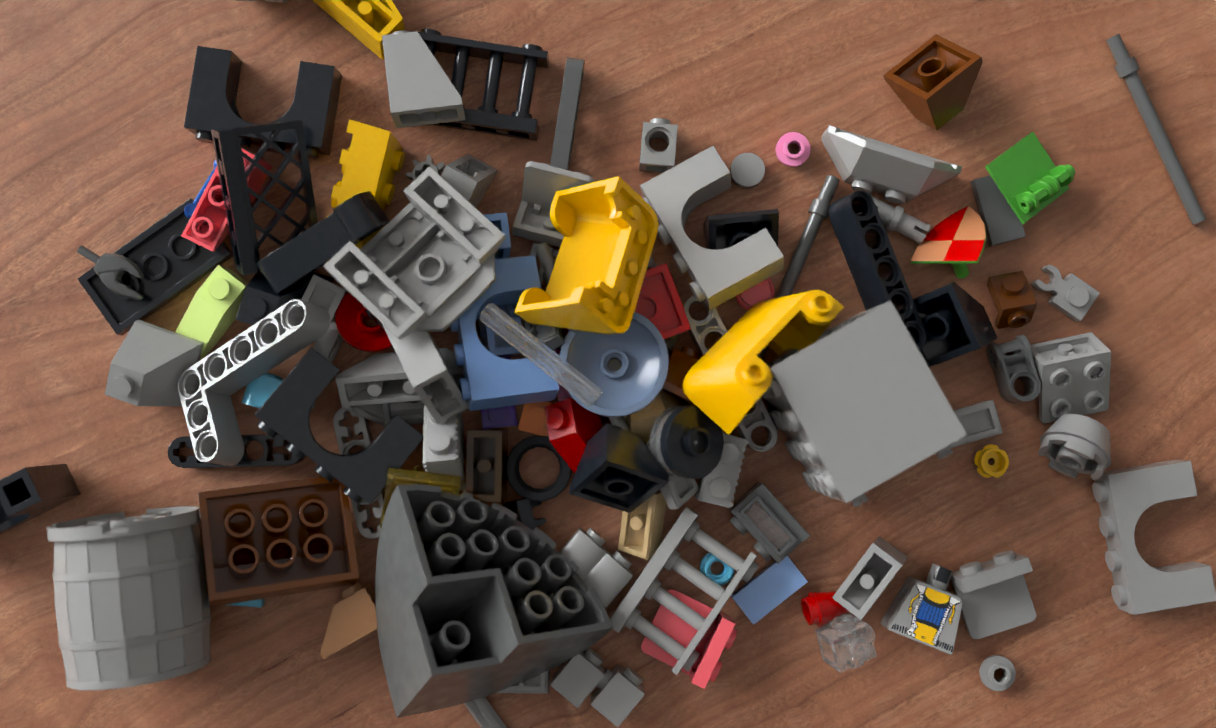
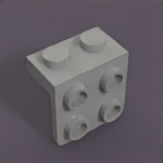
M527 162L524 169L522 200L513 224L512 235L541 243L547 242L549 245L560 247L564 236L556 230L550 220V208L555 192L595 182L594 178L580 172H572L545 163Z
M1012 550L1004 551L993 555L992 560L982 563L979 561L970 562L960 566V570L952 573L950 581L955 595L963 599L961 614L967 632L973 639H981L1033 622L1036 619V611L1023 574L1033 571L1028 557L1014 553Z

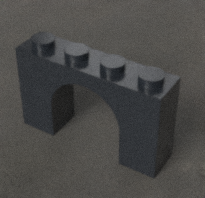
M197 46L184 128L196 135L195 139L198 141L213 144L211 129L260 125L244 121L238 111L237 91L242 60L230 50ZM300 61L293 103L281 118L271 123L302 120L308 158L316 159L319 154L330 155L342 75L335 66ZM294 129L281 130L273 143L283 151L285 149L291 150L296 143ZM272 131L261 134L268 138ZM254 134L239 135L241 148L249 149L251 144H264V141ZM270 146L267 149L269 152L278 153Z
M311 347L256 412L255 416L260 419L257 426L272 438L279 434L289 442L286 448L299 459L304 460L308 456L318 465L314 470L329 482H332L334 478L338 479L346 486L343 492L356 503L360 504L364 499L367 503L371 504L423 440V435L395 414L374 441L357 453L336 454L323 448L315 440L309 424L310 411L315 400L340 370Z
M67 464L25 467L0 480V534L81 495Z

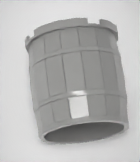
M199 506L146 509V514L126 518L124 512L58 522L52 524V528L51 526L47 527L48 541L54 542L53 581L58 642L62 651L68 688L76 690H108L139 686L191 673L205 667L212 661L210 653L211 614L208 602L204 552L198 522H201Z

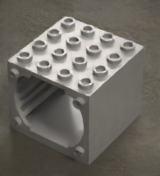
M891 301L854 315L824 332L812 345L799 352L797 349H794L767 364L772 374V383L760 398L761 400L765 399L772 409L768 414L777 430L781 429L786 434L788 441L785 442V446L789 454L795 461L798 459L803 464L806 471L802 472V476L811 491L816 490L818 494L821 493L824 496H829L832 499L834 498L845 503L852 501L854 507L861 505L862 501L865 503L869 500L865 492L936 453L937 458L942 459L947 457L946 454H952L953 450L949 445L967 436Z

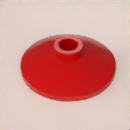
M348 292L342 298L335 315L336 327L343 340L350 346L366 352H378L391 347V341L384 328L379 325L372 328L365 326L364 321L371 319L367 314V309Z

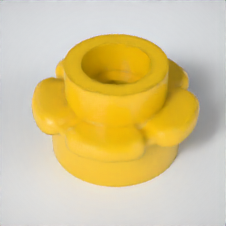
M989 444L985 445L983 450L976 452L974 464L977 465V472L985 478H990L991 476L998 478L1006 472L1009 466V459L1004 450L999 449L997 445ZM990 458L994 460L992 465L988 463Z

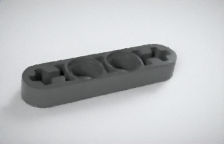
M569 57L566 60L550 166L569 170L585 65V60Z

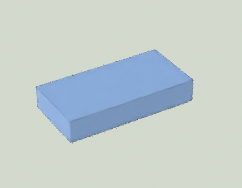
M786 556L779 564L776 561L772 562L748 583L733 593L731 597L754 625L808 581L790 558Z

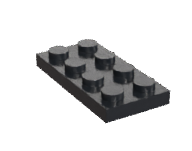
M188 199L114 252L131 259L142 270L144 279L138 278L129 272L122 276V281L125 285L131 286L133 290L143 295L142 300H132L112 292L101 281L94 271V267L77 278L117 335L123 336L130 331L136 320L144 321L214 271L217 265L221 266L233 257L232 251L224 240L216 251L212 252L181 236L190 218L185 216L184 208L187 204L193 203V199Z

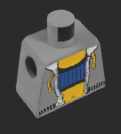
M932 564L926 582L908 576L884 615L881 625L892 632L952 655L963 604L961 597L946 591L953 571Z

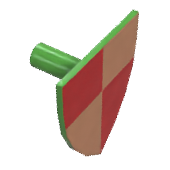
M967 206L948 216L937 224L926 235L922 243L919 244L910 261L911 264H951L957 278L967 277L969 275L967 264H978L987 239L986 228L980 215L970 206Z

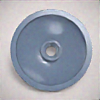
M634 312L631 324L624 333L606 335L570 329L564 339L565 344L561 347L559 359L563 383L569 394L578 404L595 414L609 417L633 414L650 404L657 397L665 383L669 364L665 341L654 324L637 312ZM612 359L621 361L622 366L618 371H611L608 368V363Z

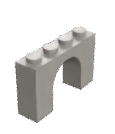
M714 146L640 185L643 199L656 212L659 225L657 234L664 246L671 244L676 253L672 255V258L681 274L685 272L689 274L693 281L689 284L693 295L698 302L704 300L710 310L784 270V256L766 228L729 248L719 250L698 246L686 235L684 227L691 212L704 202L732 188L730 171Z
M1168 460L1104 471L1103 475L1093 483L1092 491L1095 500L1100 506L1099 528L1106 539L1108 551L1105 552V561L1108 569L1112 572L1114 585L1111 588V594L1118 609L1137 615L1216 601V591L1210 565L1191 561L1162 567H1151L1139 555L1134 540L1136 523L1147 508L1159 502L1197 496L1191 461Z

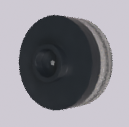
M697 406L670 407L663 411L655 420L650 434V451L669 476L689 479L703 478L716 468L722 456L724 447L722 428Z

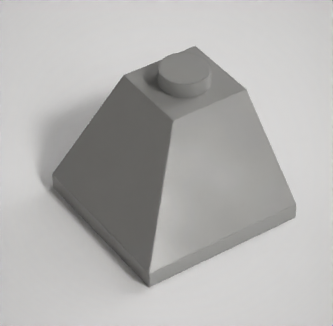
M136 320L110 364L105 395L136 406H182L178 392L179 378L186 369L200 361L204 342L141 320Z

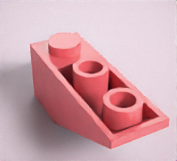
M242 149L245 154L253 159L254 154ZM243 158L244 167L246 168L250 162ZM263 159L258 161L268 171L271 170L272 166ZM216 167L181 235L212 252L216 251L229 234L218 167ZM254 167L246 178L248 187L259 194L267 175ZM249 193L250 202L252 204L255 197Z

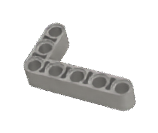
M293 299L181 374L178 381V392L194 453L200 462L233 466L241 460L244 453V443L231 395L322 337L330 326V315L326 309L299 299Z

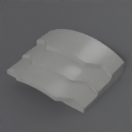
M430 166L404 190L410 203L366 245L359 250L349 241L324 265L329 274L399 340L414 331L443 332L460 318L495 282V253L506 238L504 233Z

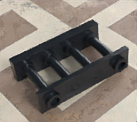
M428 28L421 29V32H418L433 56H435V51L455 54L451 82L462 98L469 56L489 59L482 106H479L478 110L464 108L466 120L430 125L537 141L538 121L537 119H532V115L529 112L536 68L549 67L548 51H543L542 47L533 44L515 47L443 36L439 31ZM503 62L523 65L516 111L512 112V116L498 114V110L495 109Z

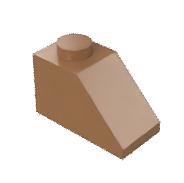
M357 582L340 592L343 599L333 605L320 655L323 660L377 629L375 587L372 582L364 587H361L360 583Z

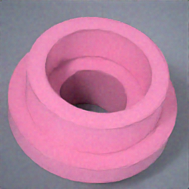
M786 133L777 142L776 156L782 164L788 167L802 165L810 155L809 141L800 133ZM796 144L799 147V153L791 154L788 151V145Z

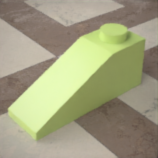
M217 265L196 292L175 331L178 334L204 342L200 360L209 354L235 321L245 288L248 284L247 281L234 271Z

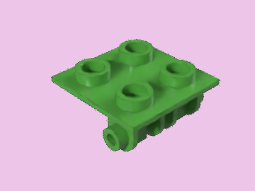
M1034 132L1029 133L985 166L1022 224L1026 223L1070 189L1068 184L1073 181L1075 169L1069 164L1054 165Z

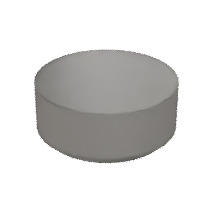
M753 153L738 155L730 166L732 182L743 189L757 186L765 173L763 161Z

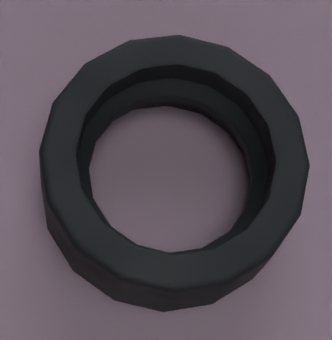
M535 435L521 440L512 448L506 462V475L510 486L519 496L525 499L529 498L530 501L543 502L555 498L566 488L572 476L571 468L550 443L549 436ZM536 447L552 451L560 464V472L556 481L542 489L527 485L519 472V463L522 456L530 449Z

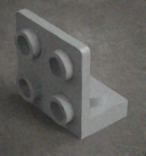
M1092 332L1031 344L1034 364L1041 382L1039 419L1042 423L1057 421L1064 414L1088 415L1108 410L1111 351Z

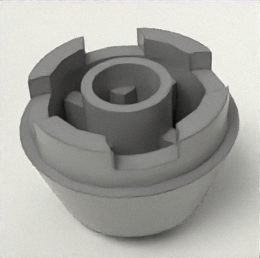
M1064 414L1040 437L1041 446L1038 455L1046 456L1050 459L1048 466L1051 469L1068 477L1076 478L1078 473L1091 474L1090 477L1096 480L1111 465L1110 432L1103 424L1090 417L1079 414Z

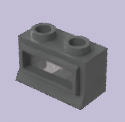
M757 482L732 507L728 508L734 515L729 521L743 536L749 532L755 538L757 543L753 547L766 561L773 558L779 564L799 544L810 537L806 530L761 482Z

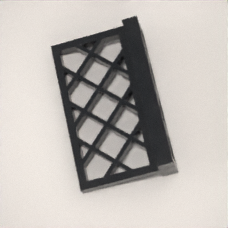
M302 120L211 129L235 268L242 275L258 273L259 269L256 266V263L260 261L258 248L266 237L283 246L297 237L301 231H306L307 229L304 227L307 223H309V228L318 223ZM294 129L296 143L287 154L275 145L273 141L281 130ZM272 131L268 138L261 134ZM254 134L264 141V144L253 159L242 151L239 135ZM269 146L285 157L273 174L258 163ZM297 152L299 162L293 158ZM243 158L250 162L246 168L244 167ZM290 162L297 166L301 172V179L294 189L279 179V176ZM254 167L270 177L259 194L247 185L246 178ZM275 182L290 192L279 209L264 199ZM302 188L304 191V197L301 194H299ZM249 193L255 197L252 204L250 202ZM295 197L306 204L307 213L299 223L284 213ZM260 202L276 212L265 229L254 223L252 213ZM281 217L296 227L285 243L270 234ZM255 228L261 232L258 238L256 237Z

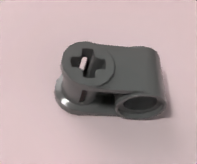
M1018 335L1013 341L1001 344L996 342L989 343L986 348L987 357L994 372L1001 397L1009 403H1022L1035 399L1040 393L1041 382L1034 364L1032 348L1025 335ZM1014 352L1013 355H1010V356H1006V355H1005V353ZM1017 378L1025 385V391L1022 396L1018 395L1014 390V382Z

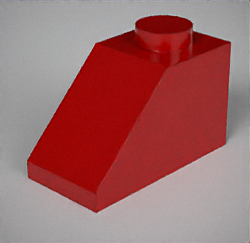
M570 397L545 406L544 409L549 441L575 473L588 440L602 426L600 415L585 409Z

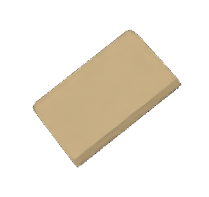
M660 489L631 513L622 511L618 551L646 560L653 557L661 545L666 501Z

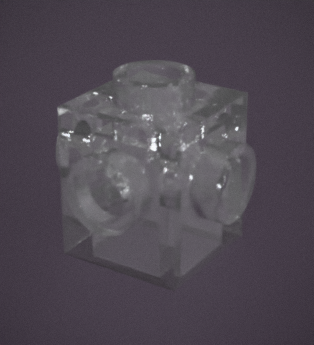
M851 613L839 615L832 622L815 629L823 661L840 673L861 667L864 662L877 656L873 643L875 641V634L872 627Z

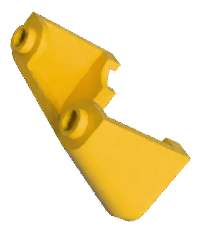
M619 176L556 191L550 208V220L556 230L564 237L546 291L538 287L524 290L514 313L526 322L536 325L606 335L624 333L631 324L657 236L658 218L656 212Z
M811 290L757 302L690 368L682 383L684 394L730 435L772 383L770 368L757 354L766 345L778 355L786 349H797L799 352L812 345L819 339L844 306L831 295L821 290Z

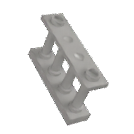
M688 507L684 509L610 619L613 630L616 632H621L625 627L631 630L633 627L675 657L678 661L671 670L675 675H678L682 668L686 671L690 670L700 653L695 651V648L740 581L744 580L748 583L759 567L754 562L758 556L751 551L746 560H744L701 530V525L696 522L700 515ZM684 539L688 542L694 541L737 571L726 589L680 558L681 554L677 549ZM664 569L668 571L673 569L718 601L707 618H704L660 587L662 583L657 579ZM644 598L648 600L653 598L698 630L687 648L641 616L642 612L638 610V607Z

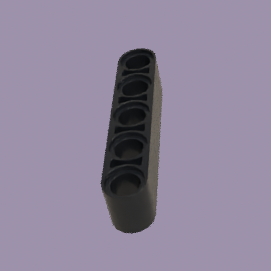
M858 190L834 201L829 207L830 221L865 309L868 310L891 301L919 351L922 350L926 344V332L874 200L867 192Z

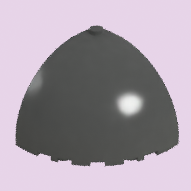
M397 485L385 512L378 543L375 573V604L381 657L396 718L459 705L518 685L520 682L530 680L580 654L613 629L608 614L594 588L588 589L577 574L580 568L572 560L569 563L555 549L557 544L537 527L532 530L516 519L518 514L495 502L491 506L474 499V494L465 491L461 495L443 492L440 486Z

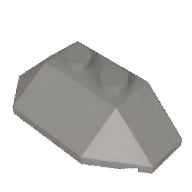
M831 125L827 127L821 138L843 182L852 184L851 188L855 191L863 190L868 194L875 191L884 194V199L893 203L904 204L905 201L909 202L960 174L963 167L848 132Z
M438 348L459 386V379L464 378L462 365L456 366L454 351L447 348ZM396 352L375 354L336 375L342 409L350 412L354 411L362 417L382 426H386L395 414L408 424L423 423L424 403L413 389Z

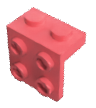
M675 589L667 590V592L704 618H707L713 609ZM661 604L651 622L685 648H687L698 631ZM721 611L719 612L695 648V651L700 653L699 657L689 671H686L684 668L681 669L682 672L690 676L691 683L705 689L709 680L714 682L722 665V662L718 660L723 649L729 650L735 640L737 630L733 629L735 622L731 616ZM644 637L641 649L645 654L672 667L675 666L678 661L675 657L647 637Z

